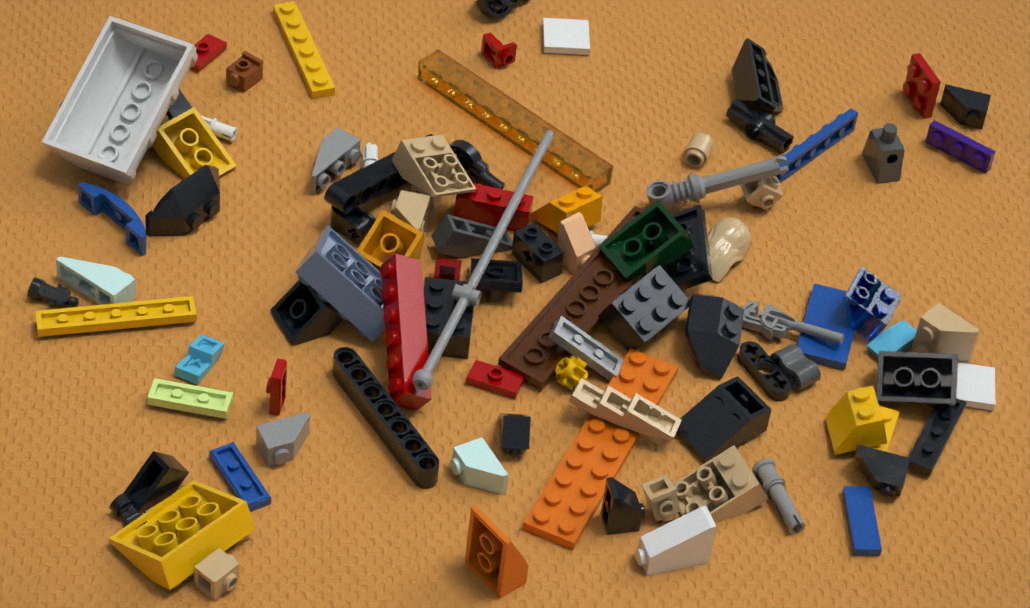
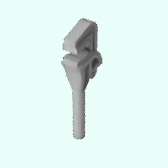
M749 301L742 307L744 309L742 327L760 332L769 340H772L774 337L784 338L786 331L795 330L842 344L844 341V334L797 321L772 304H766L764 311L760 314L759 302Z

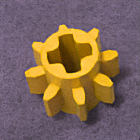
M571 355L570 359L568 357L561 359L555 369L556 374L559 375L556 381L565 388L572 389L573 386L576 387L581 378L586 380L588 377V372L584 369L587 363Z

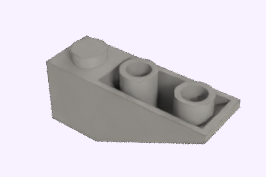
M338 127L322 139L312 172L311 194L315 195L318 191L327 187L329 182L340 176L344 170L359 160L361 156L360 139Z

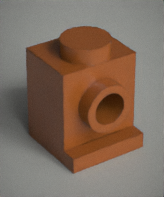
M246 51L242 52V57L226 68V83L244 93L263 79V60Z

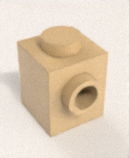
M220 548L194 566V585L214 601L226 591L233 590L239 582V563L237 559Z

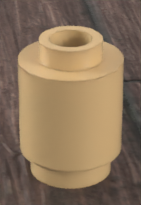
M704 133L694 134L684 152L685 162L694 168L704 165L714 147L713 139Z

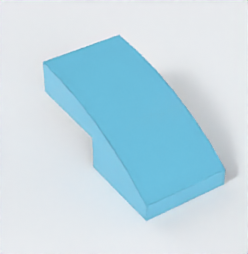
M902 320L873 339L867 345V350L876 358H878L879 351L907 352L913 345L917 330Z
M201 334L189 345L188 355L175 366L174 376L198 385L220 356L225 343Z

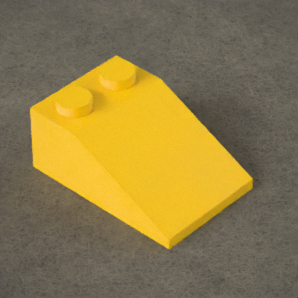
M195 107L160 125L156 132L157 137L152 147L160 158L184 179L204 165L217 167L219 169V177L237 166Z

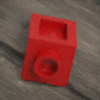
M491 32L483 35L481 54L495 68L515 62L517 45L514 42L502 45L501 41Z

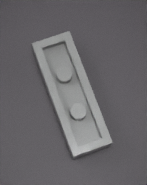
M563 316L556 320L549 335L552 341L575 357H579L589 367L609 381L613 377L618 376L624 361L621 357Z

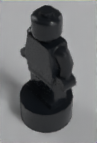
M34 277L28 289V297L36 300L43 298L50 301L48 303L50 307H64L67 304L70 307H76L79 304L78 298L70 297L71 292L67 288L62 287L61 284H58V287L47 284L45 280Z
M126 493L117 496L110 504L111 511L126 522V524L123 523V528L143 515L136 510L134 501Z

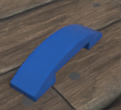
M84 182L78 184L79 203L94 216L104 212L126 231V243L141 256L146 255L145 229L141 219L132 207L106 189Z

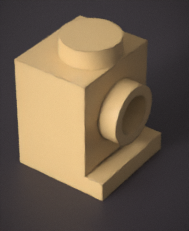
M667 474L642 484L648 509L655 521H670L675 517L676 513L681 512L676 488ZM665 488L664 491H661V492H659V493L653 494L654 492H657V491L662 490V489Z

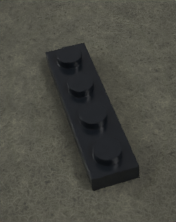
M956 398V406L936 405L908 457L910 458L909 469L929 477L931 476L965 410L967 402Z

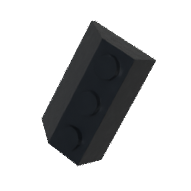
M879 351L876 391L878 402L956 406L958 354Z

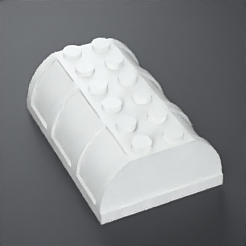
M109 16L42 143L81 169L122 184L133 183L136 177V170L144 154L153 145L157 137L156 132L169 107L175 103L184 78L198 59L196 47L194 44Z

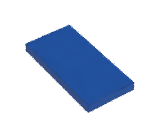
M814 283L804 323L844 334V341L842 344L801 333L798 346L809 360L845 370L860 307L850 324L845 304V297L848 291Z

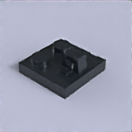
M471 258L470 276L479 259ZM490 260L476 290H490V301H500L501 291L522 293L521 262Z

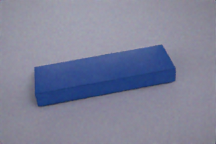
M234 442L209 451V459L233 495L247 501L250 512L271 504L270 495Z
M844 486L842 495L853 555L880 556L882 546L871 488Z

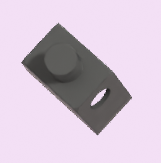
M890 123L885 124L883 128L872 129L862 151V155L877 184L900 181L904 146L897 135L898 128Z

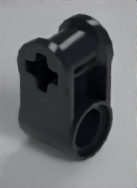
M331 205V228L354 243L362 242L376 221V218L361 208L345 214Z

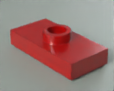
M210 34L205 35L194 44L198 59L190 69L200 72L227 49V42Z
M277 358L271 377H269L266 393L270 394L269 414L279 416L286 399L287 362L284 359Z
M475 360L466 378V384L516 399L524 383L523 375L479 360Z

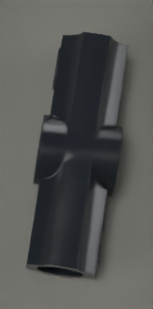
M739 100L733 101L727 109L726 116L744 127L746 135L751 140L757 141L762 139L782 153L786 152L793 143L794 136L777 126L774 118L768 112H761L759 114Z

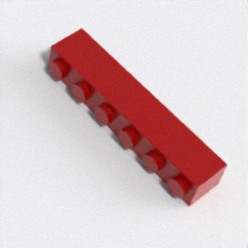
M395 253L381 265L380 269L384 305L383 320L385 322L386 335L385 345L387 350L386 366L389 380L388 391L398 406L417 411L432 400L431 387L426 390H419L412 381L414 373L417 370L423 369L429 357L422 263L420 260Z

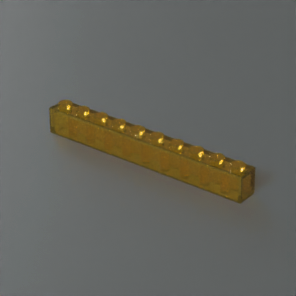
M439 49L419 60L417 75L419 81L533 157L545 132L548 130L553 131L554 137L541 163L577 188L586 186L598 193L611 183L613 165Z

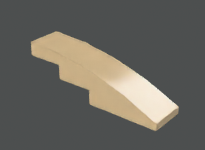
M582 378L577 383L568 401L618 426L670 441L673 440L682 421L637 393L631 399L609 385L603 391Z

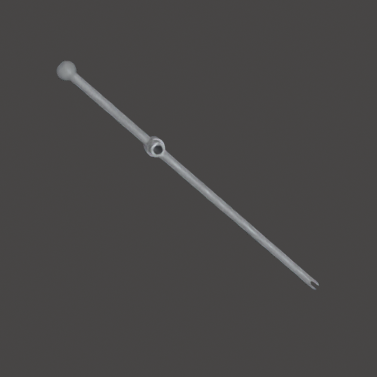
M548 130L545 132L467 284L463 286L455 285L452 299L458 302L423 369L417 370L413 375L412 381L417 389L426 390L432 386L434 381L432 373L466 307L470 305L478 306L481 291L475 289L554 137L553 131Z

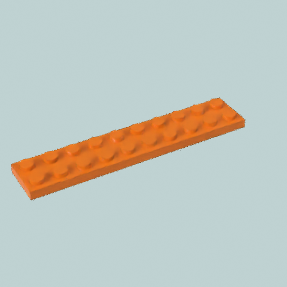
M631 348L624 358L618 376L613 377L608 385L631 399L637 393L658 406L676 377L678 366ZM590 414L523 522L522 530L573 550L603 500L606 479L609 477L615 479L642 433L618 426Z

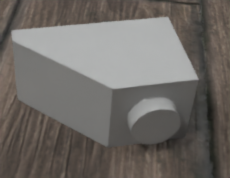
M308 412L256 426V445L267 467L294 460L309 435L310 415Z

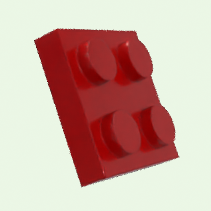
M920 53L912 54L910 64L907 67L903 92L908 96L914 108L923 119L931 118L941 81Z

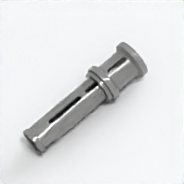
M767 458L757 462L753 466L752 472L755 477L760 479L765 494L773 500L789 533L795 534L794 529L796 533L801 532L805 528V523L802 521L785 490V480L782 476L778 475L774 460Z

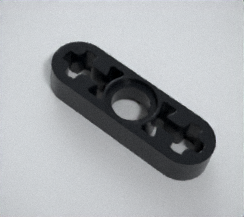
M752 341L742 343L739 349L738 360L769 398L774 401H785L788 399L792 384L787 376L758 343ZM765 368L771 373L763 374L758 369Z

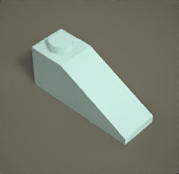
M58 257L56 259L57 278L99 305L131 302L136 298L135 279L117 267L65 257Z

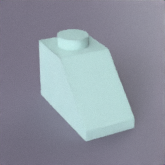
M482 437L453 447L450 466L453 473L458 475L465 485L498 494L506 493L508 473Z

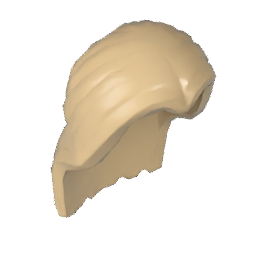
M734 217L719 220L707 234L712 281L720 282L734 263L744 259L751 244L749 228L742 221Z

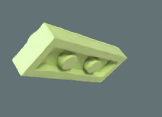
M154 378L147 397V405L227 419L233 402V392Z

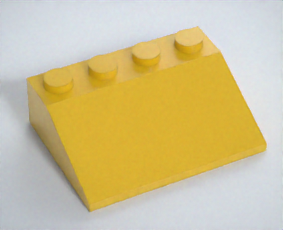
M193 480L108 539L121 554L152 582L171 590L194 573V566L218 548L226 551L235 543L242 541L245 536L255 530L247 501Z

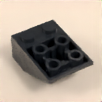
M737 376L718 385L680 418L682 421L676 433L706 462L733 445L736 447L767 431L772 409Z

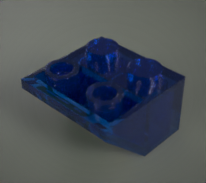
M862 266L855 275L843 299L850 328L871 342L888 325L902 295Z

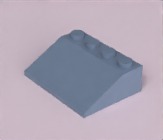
M327 225L301 260L295 273L298 274V278L303 284L310 285L317 291L322 301L330 303L335 307L341 318L349 320L354 324L360 335L374 341L385 330L382 276L380 271Z

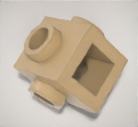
M775 176L740 185L747 202L754 207L758 206L765 210L773 206L783 196L779 187L780 182Z

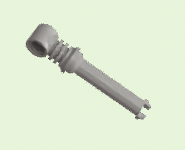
M778 155L777 158L706 177L693 176L691 173L687 178H684V182L681 179L678 180L677 184L675 181H672L673 185L663 180H657L650 183L646 189L649 204L651 206L659 200L670 212L675 203L681 205V201L685 204L689 199L690 202L700 203L699 200L704 199L708 193L779 174L784 175L789 171L788 165L780 167L779 164L787 162L785 156Z

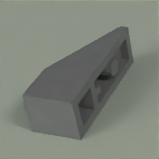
M446 214L431 237L438 253L458 258L481 255L496 227ZM507 230L495 252L512 250L513 243Z

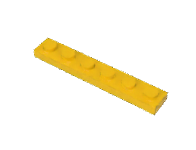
M296 2L273 5L275 18L312 99L335 95V86Z
M193 296L35 311L38 337L197 322Z

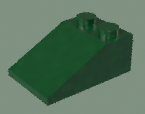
M659 200L599 245L601 251L627 281L652 271L658 265L663 267L675 262L694 247L687 232Z

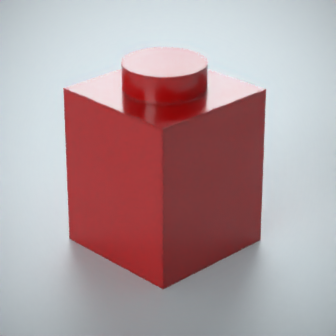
M437 258L434 278L460 281L462 261Z

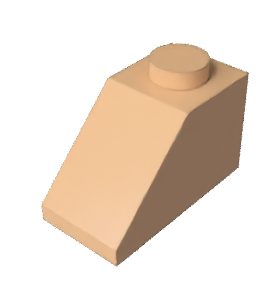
M580 212L560 221L557 246L564 252L563 266L572 274L596 250L595 243Z

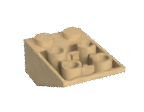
M443 135L401 140L392 158V162L404 180L434 198L476 191V187Z
M735 445L673 483L677 491L682 516L700 507L707 506L714 522L745 514L768 499L760 483Z

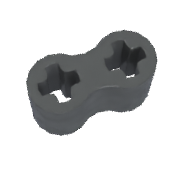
M791 344L770 355L771 359L791 381V388L794 391H799L819 381L821 378L820 369L817 364L806 358L796 344Z

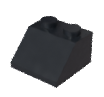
M300 280L270 309L290 343L294 346L328 336L344 320L339 316L335 307L330 303L322 301L317 291L310 285L303 284Z

